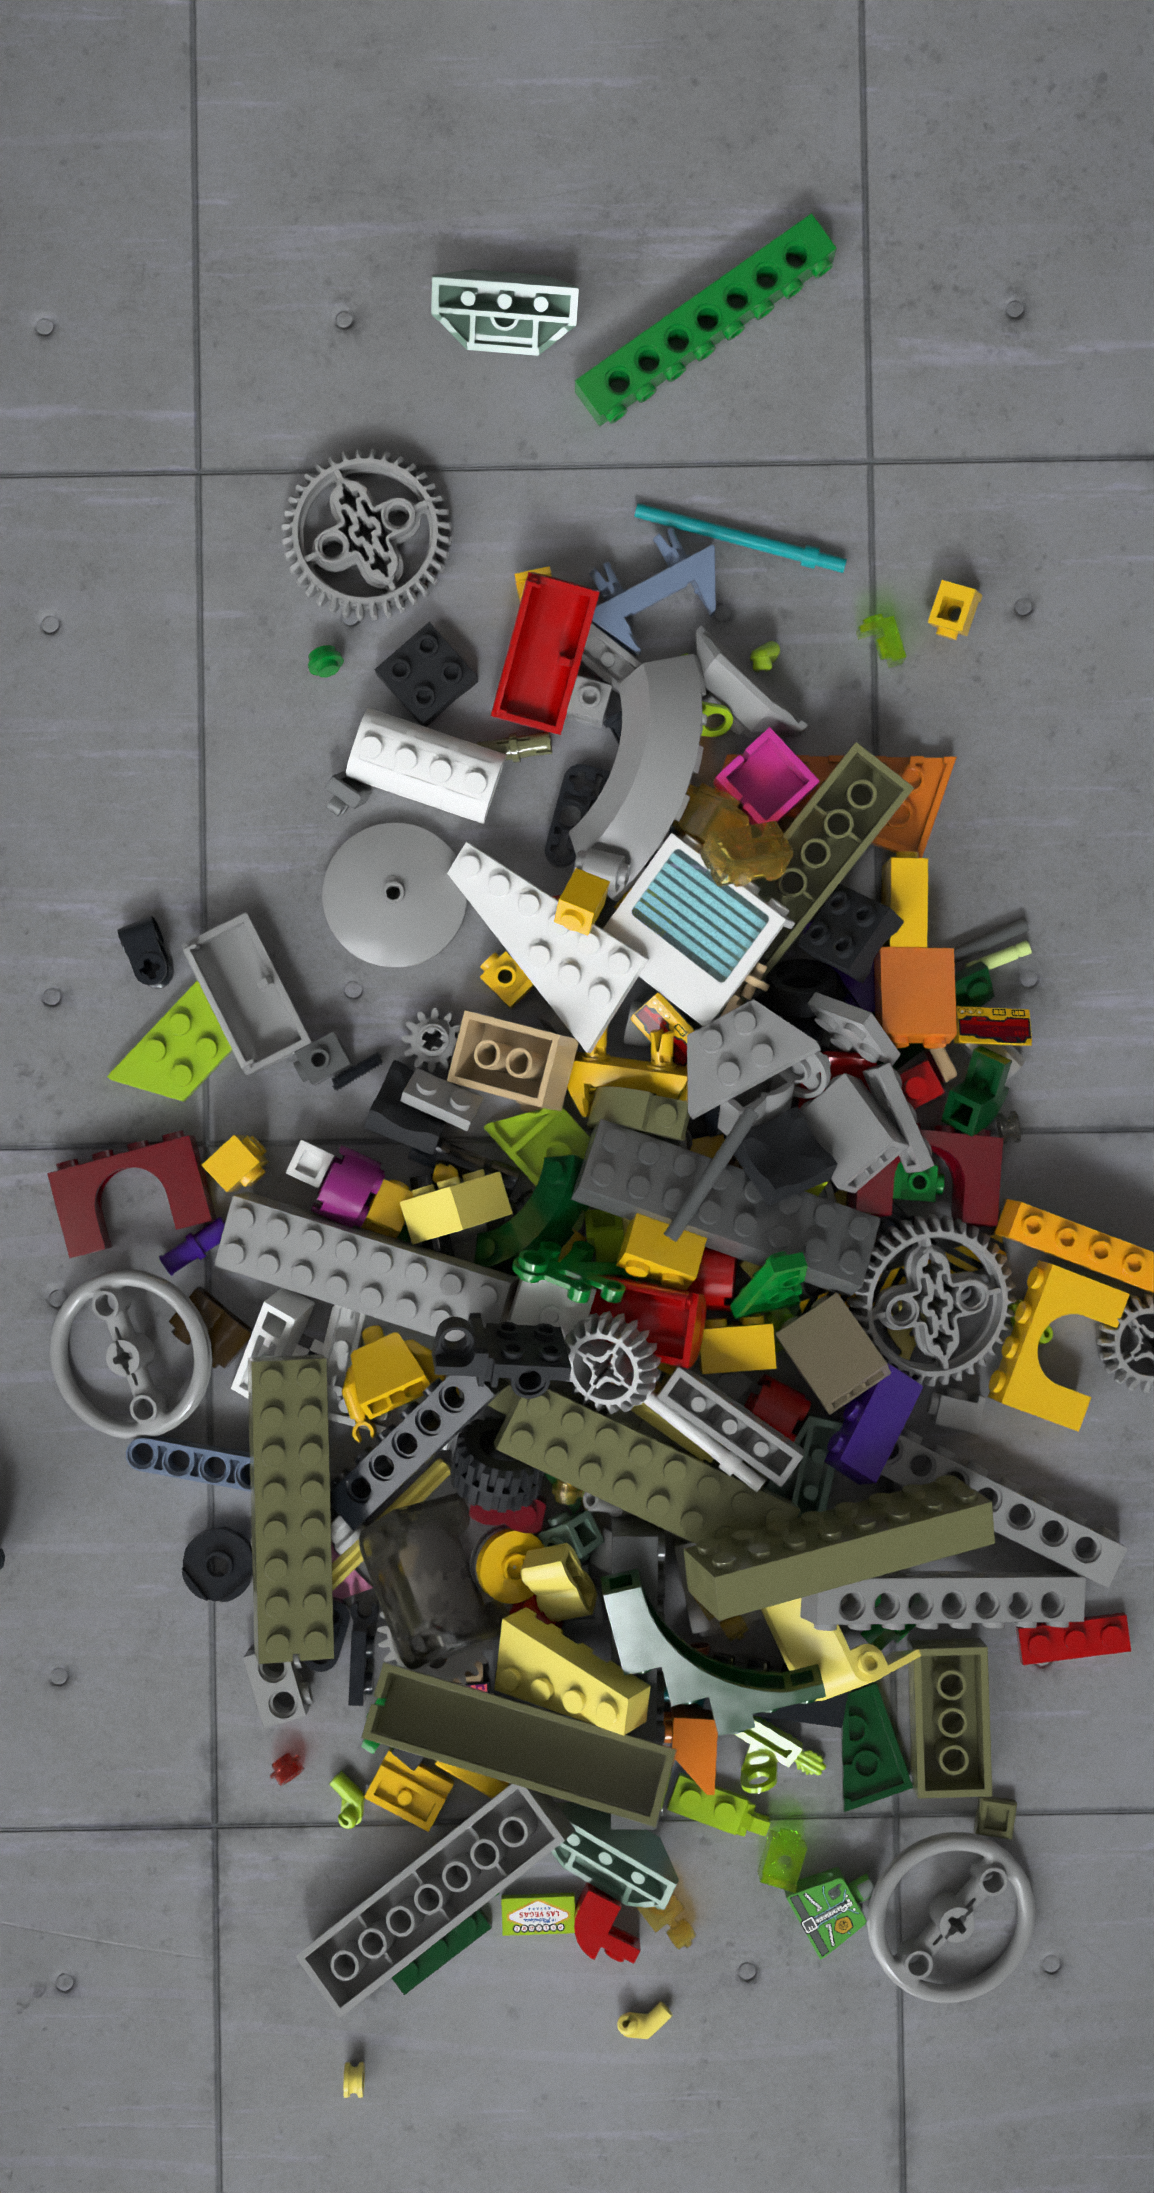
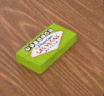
M575 1892L501 1896L502 1936L575 1933Z

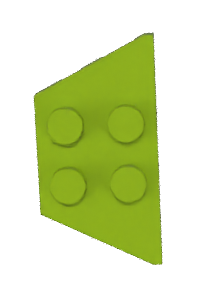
M198 980L107 1076L110 1080L185 1102L231 1054L233 1050Z
M563 1107L561 1111L543 1108L491 1122L483 1127L535 1186H537L542 1172L544 1157L577 1155L584 1159L590 1137ZM582 1210L577 1222L573 1226L576 1232L581 1229L585 1219L584 1210Z

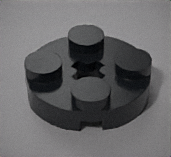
M226 1526L208 1529L198 1534L188 1544L184 1552L182 1576L188 1589L195 1596L206 1601L228 1602L239 1597L248 1588L253 1579L252 1548L249 1541L239 1532L233 1531ZM211 1557L226 1558L228 1561L225 1565L228 1570L227 1573L223 1574L219 1570L213 1573L210 1569L213 1565Z

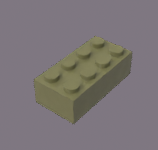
M981 1638L907 1640L908 1650L919 1649L921 1654L919 1658L908 1663L911 1776L918 1799L992 1797L988 1647Z

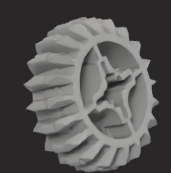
M1144 1294L1141 1304L1139 1298L1132 1295L1129 1297L1130 1308L1127 1305L1125 1306L1121 1319H1118L1119 1325L1117 1328L1106 1324L1099 1325L1101 1331L1107 1332V1338H1097L1096 1343L1107 1346V1350L1098 1353V1357L1101 1360L1111 1359L1105 1365L1104 1370L1107 1373L1117 1371L1114 1377L1116 1383L1121 1384L1127 1380V1389L1132 1391L1140 1383L1141 1392L1149 1393L1152 1383L1154 1386V1371L1147 1373L1135 1372L1127 1364L1132 1360L1138 1361L1144 1357L1154 1364V1328L1148 1330L1136 1318L1143 1314H1154V1299L1151 1294ZM1126 1327L1130 1334V1341L1122 1349L1123 1353H1121L1120 1339ZM1143 1336L1153 1338V1343H1149L1153 1345L1150 1351L1140 1347V1344H1145L1141 1342Z
M610 1311L604 1312L601 1316L595 1313L589 1315L584 1320H580L574 1325V1329L566 1335L564 1341L566 1342L565 1345L571 1365L570 1379L566 1382L574 1383L575 1386L573 1387L572 1394L581 1392L584 1395L583 1405L593 1401L595 1402L596 1412L603 1410L606 1406L610 1414L617 1412L620 1408L626 1412L634 1406L641 1405L647 1399L646 1396L654 1391L655 1382L659 1379L661 1373L656 1368L660 1364L661 1357L652 1354L656 1350L657 1343H648L646 1341L649 1330L640 1333L636 1329L638 1320L627 1324L624 1313L618 1314L615 1318H613Z

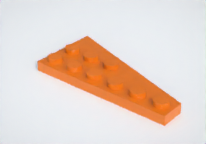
M727 754L722 770L737 756H743V754ZM796 755L820 782L787 816L797 817L845 755ZM875 756L912 785L914 789L871 842V845L894 853L904 851L918 852L919 858H922L957 757Z

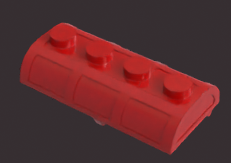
M528 572L490 716L561 735L600 593L598 590L552 576Z
M599 1275L609 1280L621 1282L625 1286V1292L621 1302L612 1303L604 1300L600 1296L601 1289L596 1288L589 1315L597 1313L601 1316L604 1312L610 1311L613 1318H615L618 1314L624 1313L627 1324L638 1320L636 1329L640 1333L649 1330L646 1341L648 1343H657L656 1350L652 1354L661 1357L660 1363L683 1368H690L694 1365L701 1349L707 1307L703 1294L611 1275Z

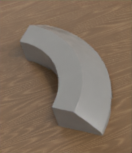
M695 654L642 663L617 685L622 705V729L616 759L609 778L597 800L580 822L569 831L576 856L580 850L588 851L589 848L625 856V864H630V875L626 886L620 885L617 892L608 890L607 895L614 901H618L635 885L645 871L646 867L644 866L655 851L659 850L664 844L673 821H680L690 796L686 795L692 773L698 774L704 747L700 746L699 742L703 730L702 726L706 725L707 715L702 713V696L706 695L700 662Z

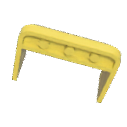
M801 1598L761 1609L789 1671L818 1664L826 1697L816 1699L815 1701L827 1700L875 1682L921 1656L919 1649L896 1651L884 1656L879 1648L871 1644L858 1645L850 1650L839 1625H837V1630L834 1631L817 1630L814 1628L813 1623L800 1617Z

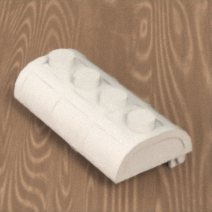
M368 708L362 718L350 753L346 777L484 824L507 755Z

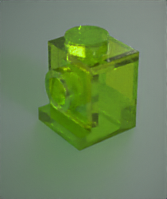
M781 1828L780 1832L769 1830L757 1870L761 1883L796 1893L797 1881L807 1851L806 1842L804 1839H801L799 1833L786 1828ZM783 1855H787L791 1858V1861L788 1865L779 1863L778 1859Z

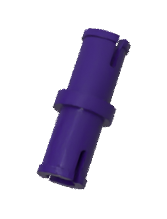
M221 1216L196 1234L189 1233L185 1236V1241L164 1255L159 1256L161 1263L171 1276L195 1259L199 1258L202 1260L207 1257L206 1252L220 1244L225 1226Z

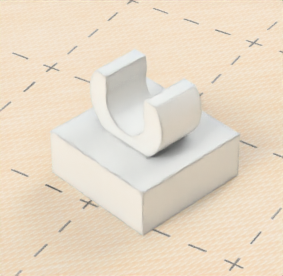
M301 1140L287 1168L286 1174L320 1189L336 1155Z

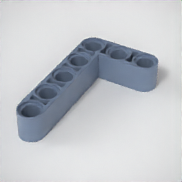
M160 1435L151 1438H137L126 1449V1460L135 1470L251 1492V1481L244 1473L245 1465L250 1463V1452ZM140 1443H146L152 1448L153 1459L151 1461H144L138 1456L137 1448ZM175 1450H182L188 1454L190 1458L188 1467L181 1468L174 1463L173 1454ZM211 1457H219L225 1462L226 1470L224 1474H215L210 1470L209 1459Z

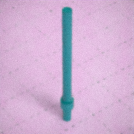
M640 503L637 504L634 515L635 518L801 562L800 566L811 569L818 566L843 573L847 562L845 558L819 552V547L806 544L804 548Z

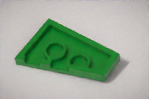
M782 1251L767 1257L763 1267L752 1275L753 1279L739 1291L740 1294L730 1305L734 1318L738 1319L799 1305L800 1299L798 1295L802 1294L803 1290L800 1283L805 1281L808 1267L803 1252L788 1255L786 1251Z

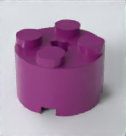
M341 1144L339 1153L343 1157L340 1159L335 1156L318 1191L319 1196L317 1200L321 1201V1205L314 1202L310 1211L336 1223L351 1228L353 1225L361 1228L370 1209L369 1203L366 1200L370 1192L378 1193L386 1174H384V1170L380 1169L381 1162Z

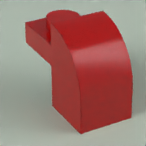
M586 1882L577 1900L574 1916L575 1937L580 1948L593 1960H595L602 1947L605 1949V1954L618 1962L627 1960L634 1964L641 1951L640 1939L613 1925L621 1909V1902Z

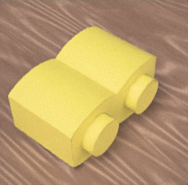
M568 1543L527 1551L524 1563L521 1566V1578L523 1583L529 1586L531 1591L537 1595V1605L550 1621L557 1622L593 1615L598 1597L595 1586L589 1575L582 1570L576 1552Z

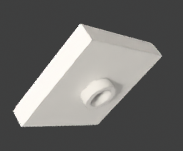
M520 1279L507 1322H513L517 1325L535 1326L545 1323L554 1327H561L565 1340L566 1335L574 1329V1325L588 1317L597 1289L592 1286L588 1302L577 1303L567 1297L568 1290L545 1280H540L538 1283H528Z

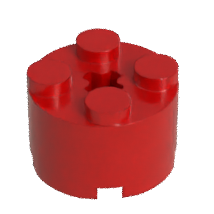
M705 1247L697 1277L686 1291L703 1294L706 1299V1310L732 1312L731 1304L726 1303L727 1298H732V1295L735 1294L738 1258Z
M764 1374L756 1383L762 1386L759 1394L751 1392L744 1407L794 1442L796 1435L791 1432L797 1420L801 1422L804 1420L810 1409L811 1402L805 1399V1394Z

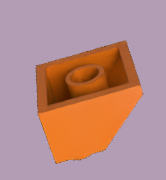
M670 1702V1712L663 1711L664 1743H670V1747L678 1749L675 1760L707 1795H715L718 1732L712 1710L703 1709L697 1703L671 1706Z

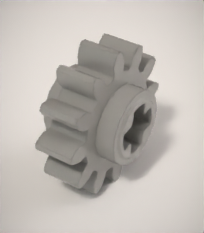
M437 1008L432 1010L431 1018L428 1019L419 1011L417 1016L420 1023L415 1025L413 1022H406V1026L412 1031L411 1036L405 1035L401 1037L403 1042L411 1043V1048L407 1049L404 1055L406 1057L417 1055L418 1058L414 1063L416 1068H420L424 1062H428L430 1073L435 1072L437 1063H441L444 1069L449 1070L450 1064L447 1059L453 1057L457 1042L456 1034L459 1033L461 1025L450 1026L453 1019L451 1013L445 1015L443 1020L439 1019ZM437 1031L440 1032L442 1036L439 1039L443 1041L440 1048L434 1046L431 1050L426 1049L428 1042L424 1040L425 1036L428 1033L434 1036Z

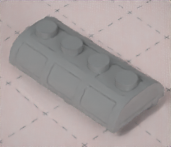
M247 912L181 944L183 952L246 1076L262 1071L294 1055V1052L312 1043Z

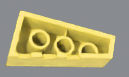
M527 1607L502 1619L494 1690L623 1736L646 1722L651 1688L649 1684L633 1674L624 1675L622 1667L612 1661L605 1662L593 1654L594 1650L584 1643L577 1644L562 1635V1629L552 1623L549 1625L543 1623L536 1618L537 1614Z

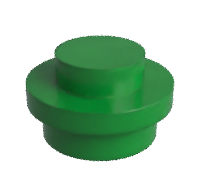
M332 645L320 646L308 655L309 672L322 678L335 675L344 663L342 654L336 651V648Z

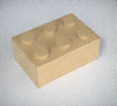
M465 1010L447 1082L541 1108L561 1111L579 1042L575 1038Z

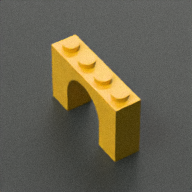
M1038 1260L1036 1267L1029 1273L1027 1279L1028 1289L1025 1298L1016 1308L1014 1316L1016 1322L1012 1333L1003 1343V1357L999 1368L994 1371L990 1378L988 1397L1007 1406L1079 1432L1091 1397L1054 1383L1044 1374L1038 1360L1039 1340L1051 1322L1069 1314L1082 1315L1117 1328L1119 1325L1118 1319L1122 1317L1130 1294L1059 1266Z

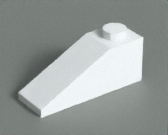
M280 1288L264 1301L233 1381L232 1390L248 1398L247 1358L291 1356L306 1328L315 1305L313 1301L285 1288Z

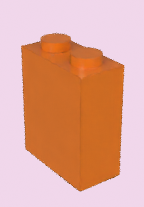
M881 947L874 958L876 1020L896 1048L908 1047L909 1043H923L924 1047L928 1049L946 1047V1044H949L957 1035L954 948Z

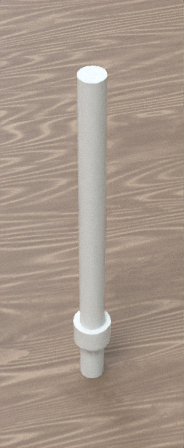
M654 1391L646 1396L647 1399L643 1402L718 1461L720 1463L719 1468L729 1476L734 1474L750 1488L758 1492L766 1480L743 1463V1459L732 1451L729 1452L707 1433L657 1398L658 1395Z

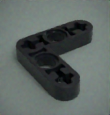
M576 764L566 771L545 845V856L552 866L556 868L569 867L577 857L570 836H568L566 844L567 850L572 851L570 856H564L562 861L556 860V854L551 851L552 846L558 847L560 845L562 834H554L555 829L558 828L562 832L569 833L574 827L566 826L561 822V811L566 807H575L580 811L582 819L589 811L591 803H595L598 798L591 795L594 791L593 787L583 786L581 791L574 790V783L569 781L570 778H577L580 772L585 774L586 781L596 784V776L603 777L599 784L598 795H600L609 778L610 771L584 764Z

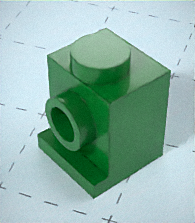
M899 1162L894 1176L893 1199L935 1202L936 1195L943 1194L944 1174L938 1173V1166L934 1165L922 1172L906 1173L902 1162ZM917 1175L922 1176L925 1180L924 1187L919 1190L914 1188L912 1184L913 1178Z

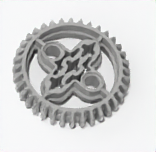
M372 448L369 452V458H364L361 449H357L355 451L356 459L350 460L348 453L343 451L341 453L343 462L336 464L335 459L329 456L328 463L330 467L325 470L321 464H317L315 468L318 476L314 477L312 474L306 473L304 477L309 485L307 487L302 484L295 486L297 493L301 497H289L288 502L295 510H284V517L291 522L281 525L282 532L290 535L281 539V543L285 548H292L284 553V558L286 561L294 562L289 566L290 573L292 575L300 574L296 579L297 585L299 587L308 585L305 590L308 598L318 594L316 603L320 607L330 600L328 608L330 613L335 614L341 605L343 606L342 615L344 618L350 617L352 609L356 610V617L360 621L364 619L365 611H370L373 621L378 620L377 610L384 609L385 616L391 618L392 611L390 607L397 605L398 611L404 613L406 611L403 603L405 600L408 599L413 606L418 604L417 598L414 595L417 591L424 597L429 595V591L424 584L426 582L432 586L438 584V580L432 574V571L439 574L444 573V565L437 560L445 561L449 560L450 557L449 552L441 548L452 545L451 537L443 535L452 531L451 523L443 521L449 517V511L447 508H439L444 504V498L442 495L433 496L437 491V485L435 483L425 485L428 480V475L425 472L415 476L417 466L414 463L409 464L403 469L404 457L399 456L394 463H391V454L385 451L380 460L377 458L376 450ZM358 474H378L393 478L409 488L420 502L414 504L407 498L397 497L377 505L371 492L365 485L358 481L348 480L346 477ZM336 483V487L330 495L329 504L337 524L317 535L313 542L312 553L307 555L304 544V527L308 512L317 497L326 488ZM346 493L356 501L357 512H354L353 508H350L347 504ZM365 509L370 511L371 517L368 518ZM396 513H405L409 516V520L403 526L392 525L390 519ZM426 515L430 529V540L426 557L417 573L402 587H397V583H399L403 576L404 565L396 546L416 535L420 528L421 517ZM346 518H349L352 526L349 527V534L357 551H352L349 540L346 537L348 533V527L345 522ZM379 519H382L385 532L387 533L386 544L388 552H385L381 546L384 543V535L378 521ZM361 525L372 535V545L362 536ZM336 543L343 546V551L339 556L332 558L325 555V550L329 545ZM362 553H366L369 561L363 559ZM376 558H379L387 566V578L377 568ZM357 565L368 585L375 589H385L388 592L387 594L375 597H358L345 594L323 581L315 572L314 567L319 566L327 572L336 573Z
M934 1214L929 1215L927 1221L921 1216H915L913 1225L908 1220H901V1231L891 1226L888 1227L890 1235L888 1239L881 1234L877 1235V1241L880 1245L872 1249L863 1287L855 1293L856 1297L846 1300L847 1305L856 1308L851 1313L884 1360L920 1385L924 1380L926 1385L934 1387L937 1379L941 1384L948 1385L950 1375L956 1381H962V1370L970 1375L975 1374L973 1364L977 1363L981 1366H986L983 1356L986 1353L992 1356L996 1355L995 1349L992 1348L995 1342L999 1344L1005 1343L1003 1337L999 1334L1001 1330H1011L1010 1325L1005 1323V1318L1013 1317L1015 1314L1007 1306L1017 1301L1015 1296L1007 1293L1016 1287L1014 1282L1006 1280L1013 1272L1009 1267L1003 1266L1007 1259L1005 1255L997 1254L1000 1249L999 1246L994 1242L989 1243L990 1236L984 1232L979 1233V1228L972 1224L967 1226L959 1218L953 1222V1218L947 1215L942 1216L941 1220H939V1217ZM931 1238L953 1240L969 1248L983 1264L988 1282H985L979 1275L973 1272L950 1274L946 1253L940 1247L931 1244ZM913 1244L904 1258L906 1283L882 1290L875 1299V1305L872 1306L874 1290L882 1271L897 1253ZM971 1286L970 1296L962 1301V1291L966 1287ZM902 1300L901 1311L892 1316L891 1308L893 1304ZM989 1301L985 1319L977 1334L964 1348L951 1356L959 1344L957 1318L982 1311ZM878 1319L883 1326L892 1330L913 1327L917 1347L923 1354L932 1357L933 1362H914L895 1354L880 1338L873 1320Z

